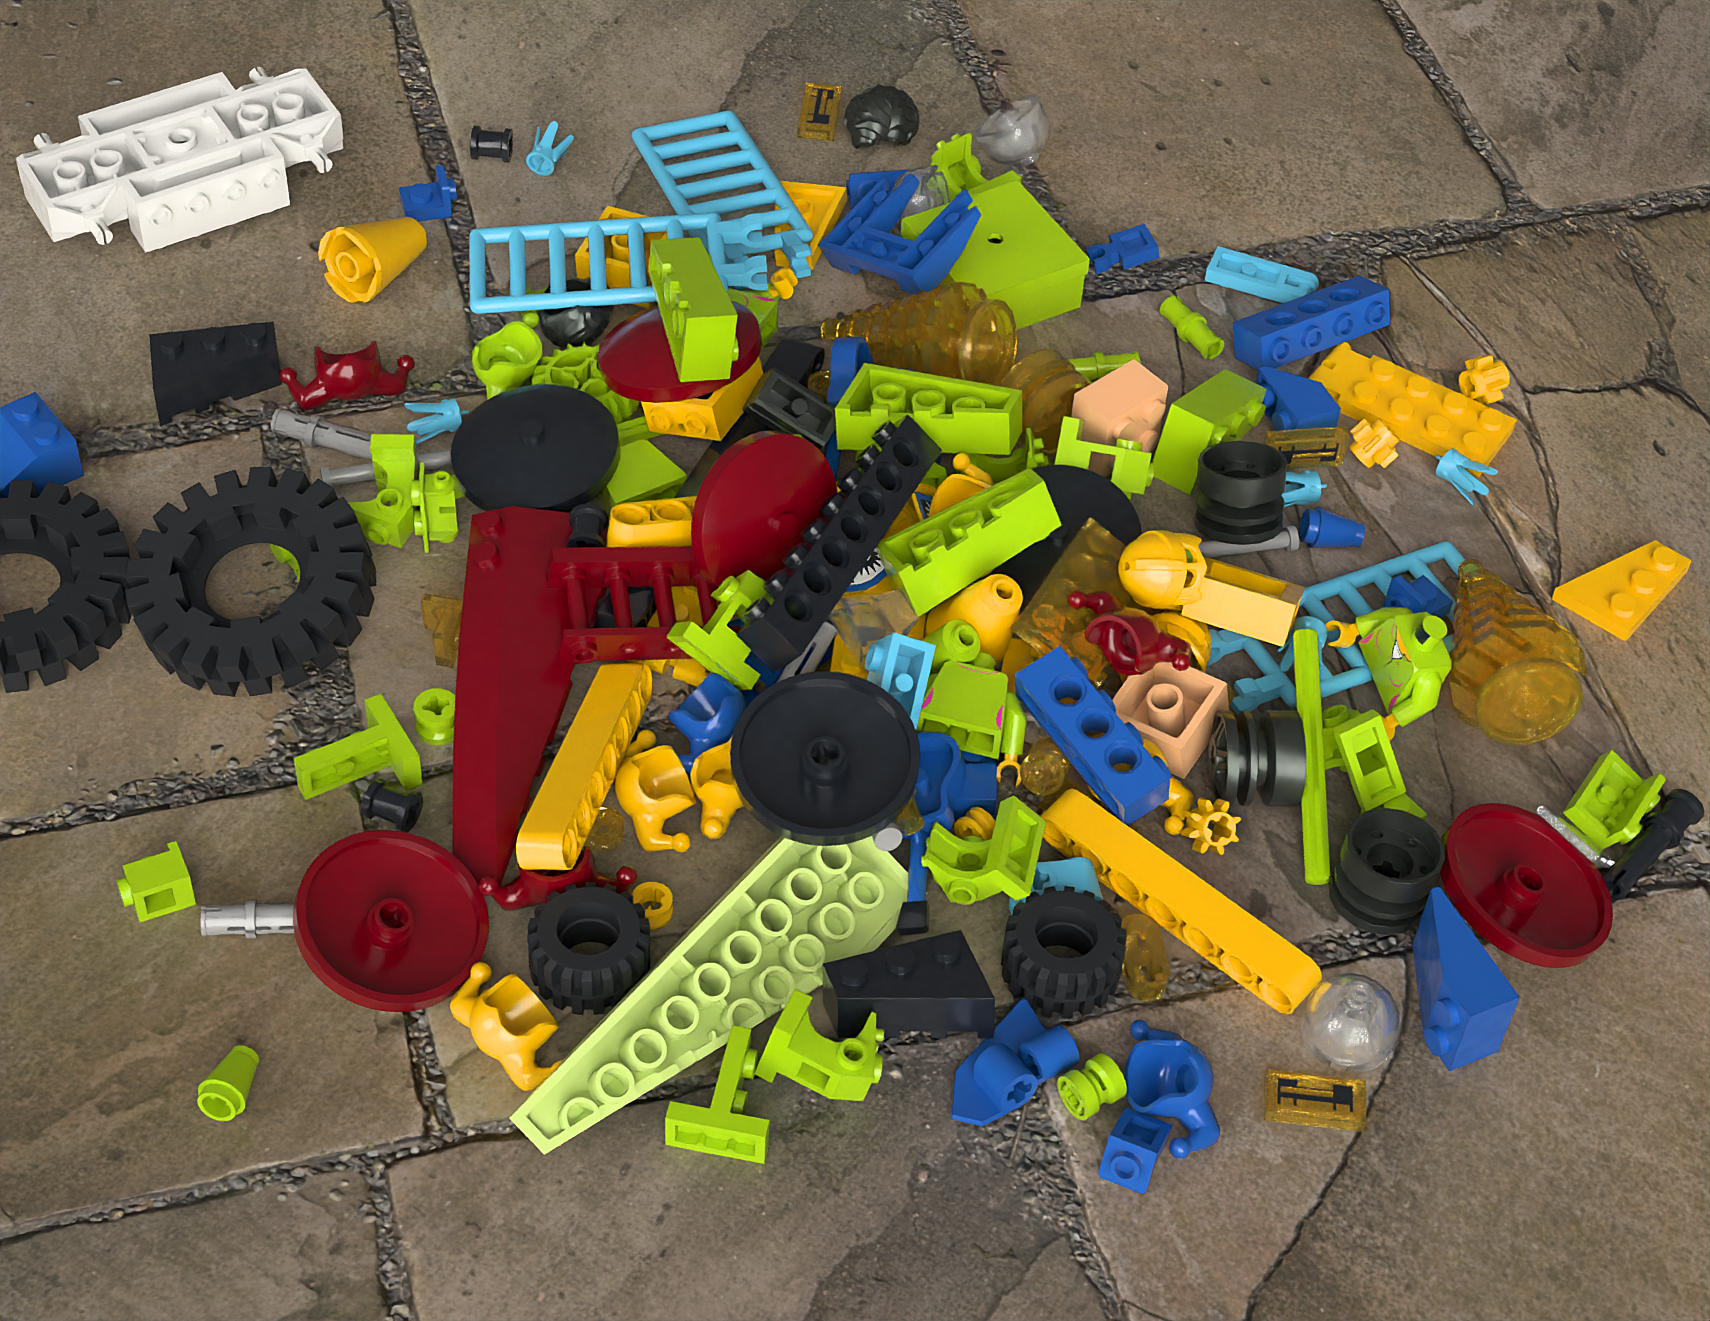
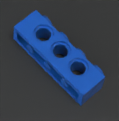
M1359 275L1233 322L1235 358L1258 371L1259 368L1265 366L1275 369L1390 325L1389 289Z
M1061 646L1015 674L1016 695L1111 814L1129 826L1169 800L1170 771L1159 756L1155 755L1152 757L1143 747L1142 737L1135 726L1130 722L1124 724L1118 717L1110 696L1103 689L1097 691L1089 682L1088 673L1077 657L1070 659ZM1069 697L1076 699L1077 702L1063 704L1059 700ZM1098 730L1105 733V735L1092 738L1087 736L1086 733ZM1125 763L1133 768L1122 772L1115 770L1113 766Z

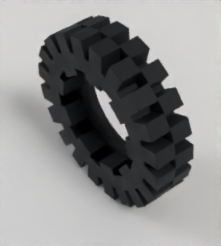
M250 467L247 485L242 486L236 470L214 475L217 494L209 496L201 483L198 482L181 492L188 508L186 511L182 512L167 502L153 516L161 533L143 528L134 544V548L140 558L128 559L125 578L131 587L125 590L128 608L157 662L170 675L176 671L181 682L200 691L207 681L214 695L235 697L239 683L243 682L251 697L272 693V676L281 674L287 688H290L308 680L302 666L304 662L310 659L323 671L340 658L333 641L336 640L351 646L362 631L357 616L369 617L375 600L370 588L377 586L376 567L371 558L373 555L351 506L344 497L338 499L334 488L319 478L310 485L306 473L286 468L278 482L272 467ZM268 543L286 549L295 557L300 568V580L297 590L276 608L277 612L262 619L260 616L229 620L218 615L209 606L205 594L207 578L215 564L229 552L249 544Z
M11 480L8 498H0V556L11 553L36 555L49 561L60 575L59 588L48 598L49 604L35 614L33 607L3 614L5 621H0V675L6 693L28 691L29 672L37 670L44 686L67 679L62 662L63 659H67L78 670H84L99 659L95 644L110 650L122 636L119 623L129 624L132 616L125 593L126 589L131 588L125 578L128 559L131 558L124 531H120L118 520L107 508L102 511L99 510L96 499L83 492H80L71 499L68 486L48 482L39 497H37L33 480Z

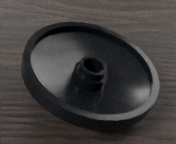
M537 384L502 392L476 407L457 429L452 441L450 454L453 472L460 490L478 508L484 511H491L516 506L568 513L574 507L586 504L607 486L618 467L621 448L616 422L609 410L600 401L575 388L553 384Z
M1046 465L1031 468L1044 480L1061 526L1052 531L1043 540L1033 543L994 568L989 575L979 578V581L994 574H1003L1012 578L1019 585L1023 596L1018 614L1019 617L1045 623L1046 615L1051 614L1063 616V624L1088 619L1096 614L1087 607H1082L1079 610L1070 607L1067 602L1068 595L1074 590H1080L1085 594L1104 591L1111 592L1120 599L1125 594L1126 590L1123 588L1119 578L1118 564L1124 549L1142 534L1137 512L1120 488L1107 478L1093 471L1069 465Z
M819 671L803 673L788 677L768 687L757 695L743 711L731 740V775L736 792L749 813L763 826L777 835L795 842L815 846L849 844L863 840L881 831L893 822L907 806L914 793L919 775V739L914 724L906 710L891 694L878 685L861 677L840 672Z

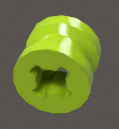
M431 688L420 693L413 703L417 736L424 743L433 746L452 742L454 740L455 694L442 688Z

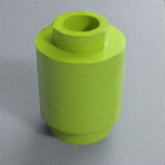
M960 619L949 621L922 640L936 645L929 674L939 673L944 663L950 660L967 664L974 660L980 652V639L976 630L969 623Z

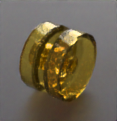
M1040 349L1025 356L1015 364L1001 380L999 386L1022 390V433L1019 439L1024 443L1026 428H1031L1035 439H1043L1044 448L1039 450L1045 455L1057 452L1063 416L1071 417L1074 394L1092 384V382L1085 375L1076 371L1074 365L1062 353L1055 349Z

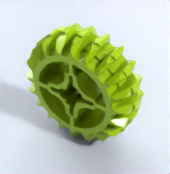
M584 342L581 347L575 348L568 343L565 351L553 349L551 357H542L541 364L534 370L532 384L530 385H562L583 391L600 401L609 410L616 424L630 420L633 412L637 411L639 401L622 397L605 384L598 363V351L601 343L595 347H588Z

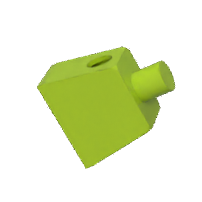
M639 439L624 446L620 444V460L616 472L607 486L598 494V497L610 519L612 508L618 504L674 498L686 481L687 475L648 440Z

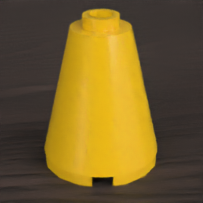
M411 217L336 227L326 232L319 246V261L325 259L328 272L324 273L326 281L336 294L347 302H368L383 291L426 249V232L423 226Z
M1003 574L990 575L958 591L932 608L926 619L924 635L925 637L951 620L960 619L966 621L976 630L979 636L980 652L991 655L995 659L997 667L1003 661L1011 641L1022 605V591L1012 578Z

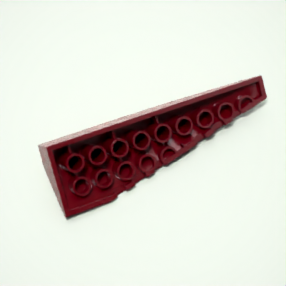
M510 506L473 514L471 518L456 675L452 844L453 855L466 866L478 885L484 876L489 875L494 876L499 884H502L517 842L518 833L516 827L522 814H527L532 800L529 790L534 776H540L545 763V759L542 756L546 743H552L573 685L570 679L572 670L576 664H579L573 661H558L557 652L563 629H571L567 593L564 588H548L546 578L551 549L566 548V543L572 534V527L569 523L570 513ZM609 517L607 527L602 532V538L605 542V547L610 520ZM584 587L590 628H593L597 618L594 610L597 601L604 598L607 587Z

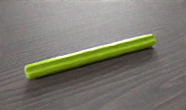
M1298 629L1293 634L1296 706L1303 722L1306 743V777L1301 799L1305 881L1309 885H1325L1330 882L1331 875L1318 633L1314 629Z

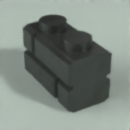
M775 367L761 376L742 409L774 431L787 432L792 435L800 434L819 450L826 445L836 428L835 406L830 403L825 404L824 399Z

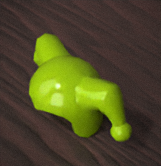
M528 311L524 313L522 317L523 322L513 321L507 323L500 331L480 340L472 350V367L477 378L486 386L487 400L502 392L523 386L532 376L542 357V343L539 336L532 329L537 327L540 322L539 315L536 312Z

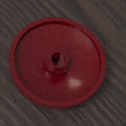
M731 301L738 314L735 333L738 342V360L732 361L730 379L680 382L658 304L651 306L619 323L604 338L598 351V363L602 378L613 392L622 397L642 402H674L711 393L738 379L757 360L762 348V337L757 318L745 306Z
M762 431L751 434L733 444L711 467L695 501L691 522V541L699 571L714 590H717L729 576L736 578L748 570L767 582L773 574L785 568V565L782 563L785 555L797 544L803 543L804 539L800 536L803 530L816 518H821L823 514L819 511V508L830 496L837 492V486L829 462L815 445L804 438L787 432Z
M1487 803L1479 804L1463 811L1443 833L1441 840L1444 844L1445 861L1441 868L1440 876L1446 892L1469 925L1498 949L1533 965L1548 968H1566L1587 960L1608 938L1613 922V908L1610 894L1602 875L1585 851L1570 836L1548 820L1519 807Z
M373 830L353 834L335 842L321 852L311 863L295 897L293 928L298 948L305 962L316 977L333 992L348 1001L369 1009L385 1012H410L443 1002L454 995L471 977L470 970L475 963L480 962L487 945L489 916L484 895L478 889L477 881L466 866L448 850L426 838L411 833L393 830Z

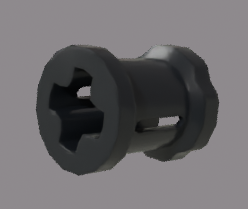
M474 125L470 140L471 159L478 160L480 156L502 158L503 162L510 163L513 151L512 129L506 128L504 132L482 130L481 126Z
M581 504L574 507L569 517L572 534L569 536L566 548L605 547L602 532L608 524L606 511L594 504Z
M378 778L369 785L363 798L361 812L366 818L379 817L394 823L399 831L407 833L414 827L421 814L423 796L415 791L407 794L389 787L386 780Z

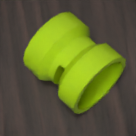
M1099 1053L1086 1061L1084 1069L1080 1071L1072 1069L1057 1080L1058 1092L1066 1108L1073 1116L1082 1121L1099 1112L1101 1104H1112L1127 1093L1126 1081L1117 1064L1103 1053Z

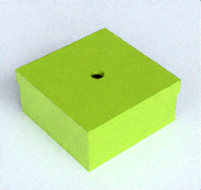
M1018 180L971 195L973 201L968 206V209L970 210L976 206L981 213V217L963 252L947 276L927 298L967 347H971L1080 308L1084 278L1088 274L1090 258ZM950 203L903 218L901 221V235L903 238L914 241Z

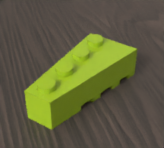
M700 237L651 240L648 272L680 382L730 379L732 361L738 360V342L735 336L738 314L712 263L710 253H707Z
M864 363L835 407L837 450H864L870 444L875 443L871 437L882 424L888 420L895 424L908 414L942 449L941 453L1010 455L1022 433V390Z
M1028 468L881 540L876 546V550L893 589L913 613L919 617L1033 543L1046 538L1052 531L1061 526V522L1044 480L1031 468Z

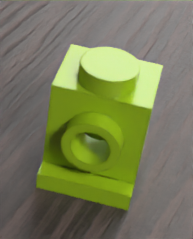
M177 841L167 843L169 850L167 852L146 856L138 861L122 865L125 877L116 880L124 907L134 905L140 923L196 905L190 875Z

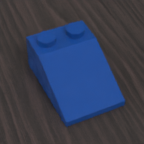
M36 392L0 407V498H8L11 480H33L38 497L48 482L65 485L84 476L76 439Z
M1439 886L1430 890L1412 949L1425 1041L1431 1053L1439 1056L1446 1068L1452 1071L1499 1051L1520 997Z

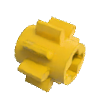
M1491 354L1465 361L1468 370L1461 372L1459 376V386L1462 394L1487 405L1502 400L1504 397L1501 390L1507 388L1510 382L1509 372L1505 364L1499 360L1493 361Z
M1364 418L1350 431L1355 441L1349 445V448L1368 468H1371L1375 463L1386 468L1399 456L1394 446L1400 441V438L1382 419L1379 418L1372 424Z
M1200 797L1197 802L1198 807L1191 811H1183V815L1187 818L1186 828L1180 833L1182 836L1195 839L1192 850L1203 854L1209 847L1213 853L1223 855L1224 845L1231 841L1238 842L1239 840L1235 832L1236 824L1241 821V818L1226 813L1229 808V802L1217 799L1212 805L1210 800ZM1209 822L1214 824L1212 831L1207 828Z

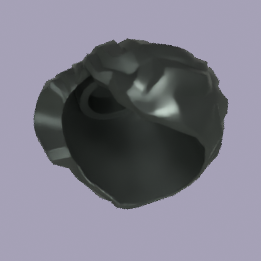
M877 84L874 88L868 87L862 94H858L850 100L845 110L844 124L851 135L852 145L857 149L862 145L873 146L883 140H889L894 146L907 145L919 129V114L913 99L904 90Z
M590 277L584 280L580 278L566 279L567 292L591 290ZM550 284L544 293H550ZM577 305L573 308L538 310L540 328L544 336L550 339L556 346L566 348L568 343L570 345H581L584 342L587 345L597 339L604 329L607 328L612 317L611 312L614 305Z

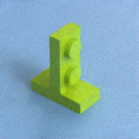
M381 693L364 700L368 729L355 732L344 739L321 748L312 749L306 754L293 758L298 788L305 800L389 766L392 767L405 791L423 784L420 756Z
M732 1025L710 1108L670 1101L665 1117L666 1145L761 1164L765 1163L769 1147L770 1120L745 1115L748 1091L742 1090L745 1078L754 1079L758 1063L759 1050L751 1049V1028Z

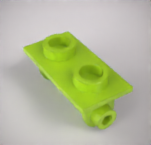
M420 462L419 480H411L412 506H420V510H415L414 512L415 535H423L425 553H429L430 541L440 540L443 543H450L454 541L459 533L455 480L446 471L425 474V464Z

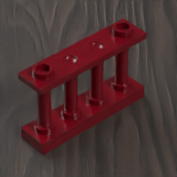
M580 547L551 549L546 571L548 588L566 589L571 629H563L557 652L558 661H573L585 664L592 661L693 659L666 638L675 623H677L671 587L694 586L697 588L703 626H699L700 628H703L709 622L718 608L717 600L711 596L715 590L700 573L692 547ZM584 587L610 588L616 628L589 627ZM628 587H652L654 589L660 627L634 628ZM728 626L735 633H738L741 629L740 626Z

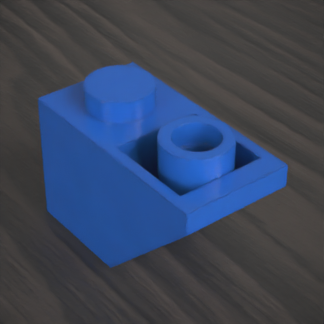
M1267 366L1259 368L1256 384L1267 389L1262 404L1266 405L1264 413L1271 421L1275 432L1282 436L1291 450L1292 446H1295L1296 449L1334 438L1341 408L1321 382Z

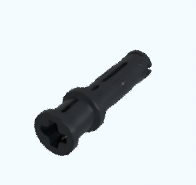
M1673 789L1665 797V805L1660 811L1651 813L1645 819L1644 832L1614 866L1602 876L1609 892L1616 884L1619 886L1611 898L1623 899L1663 851L1677 847L1684 839V831L1689 825L1697 824L1704 817L1705 810L1703 805L1695 795L1684 789Z

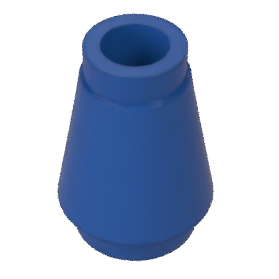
M1316 507L1314 510L1306 509L1299 525V539L1301 542L1308 543L1310 548L1360 547L1365 534L1363 522H1357L1321 507Z

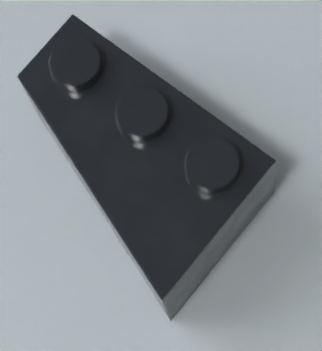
M961 930L823 963V1005L838 1038H856L863 1030L871 1012L876 1013V1028L884 1029V1038H900V1032H931V1038H947V1032H977L978 1038H993L995 997Z

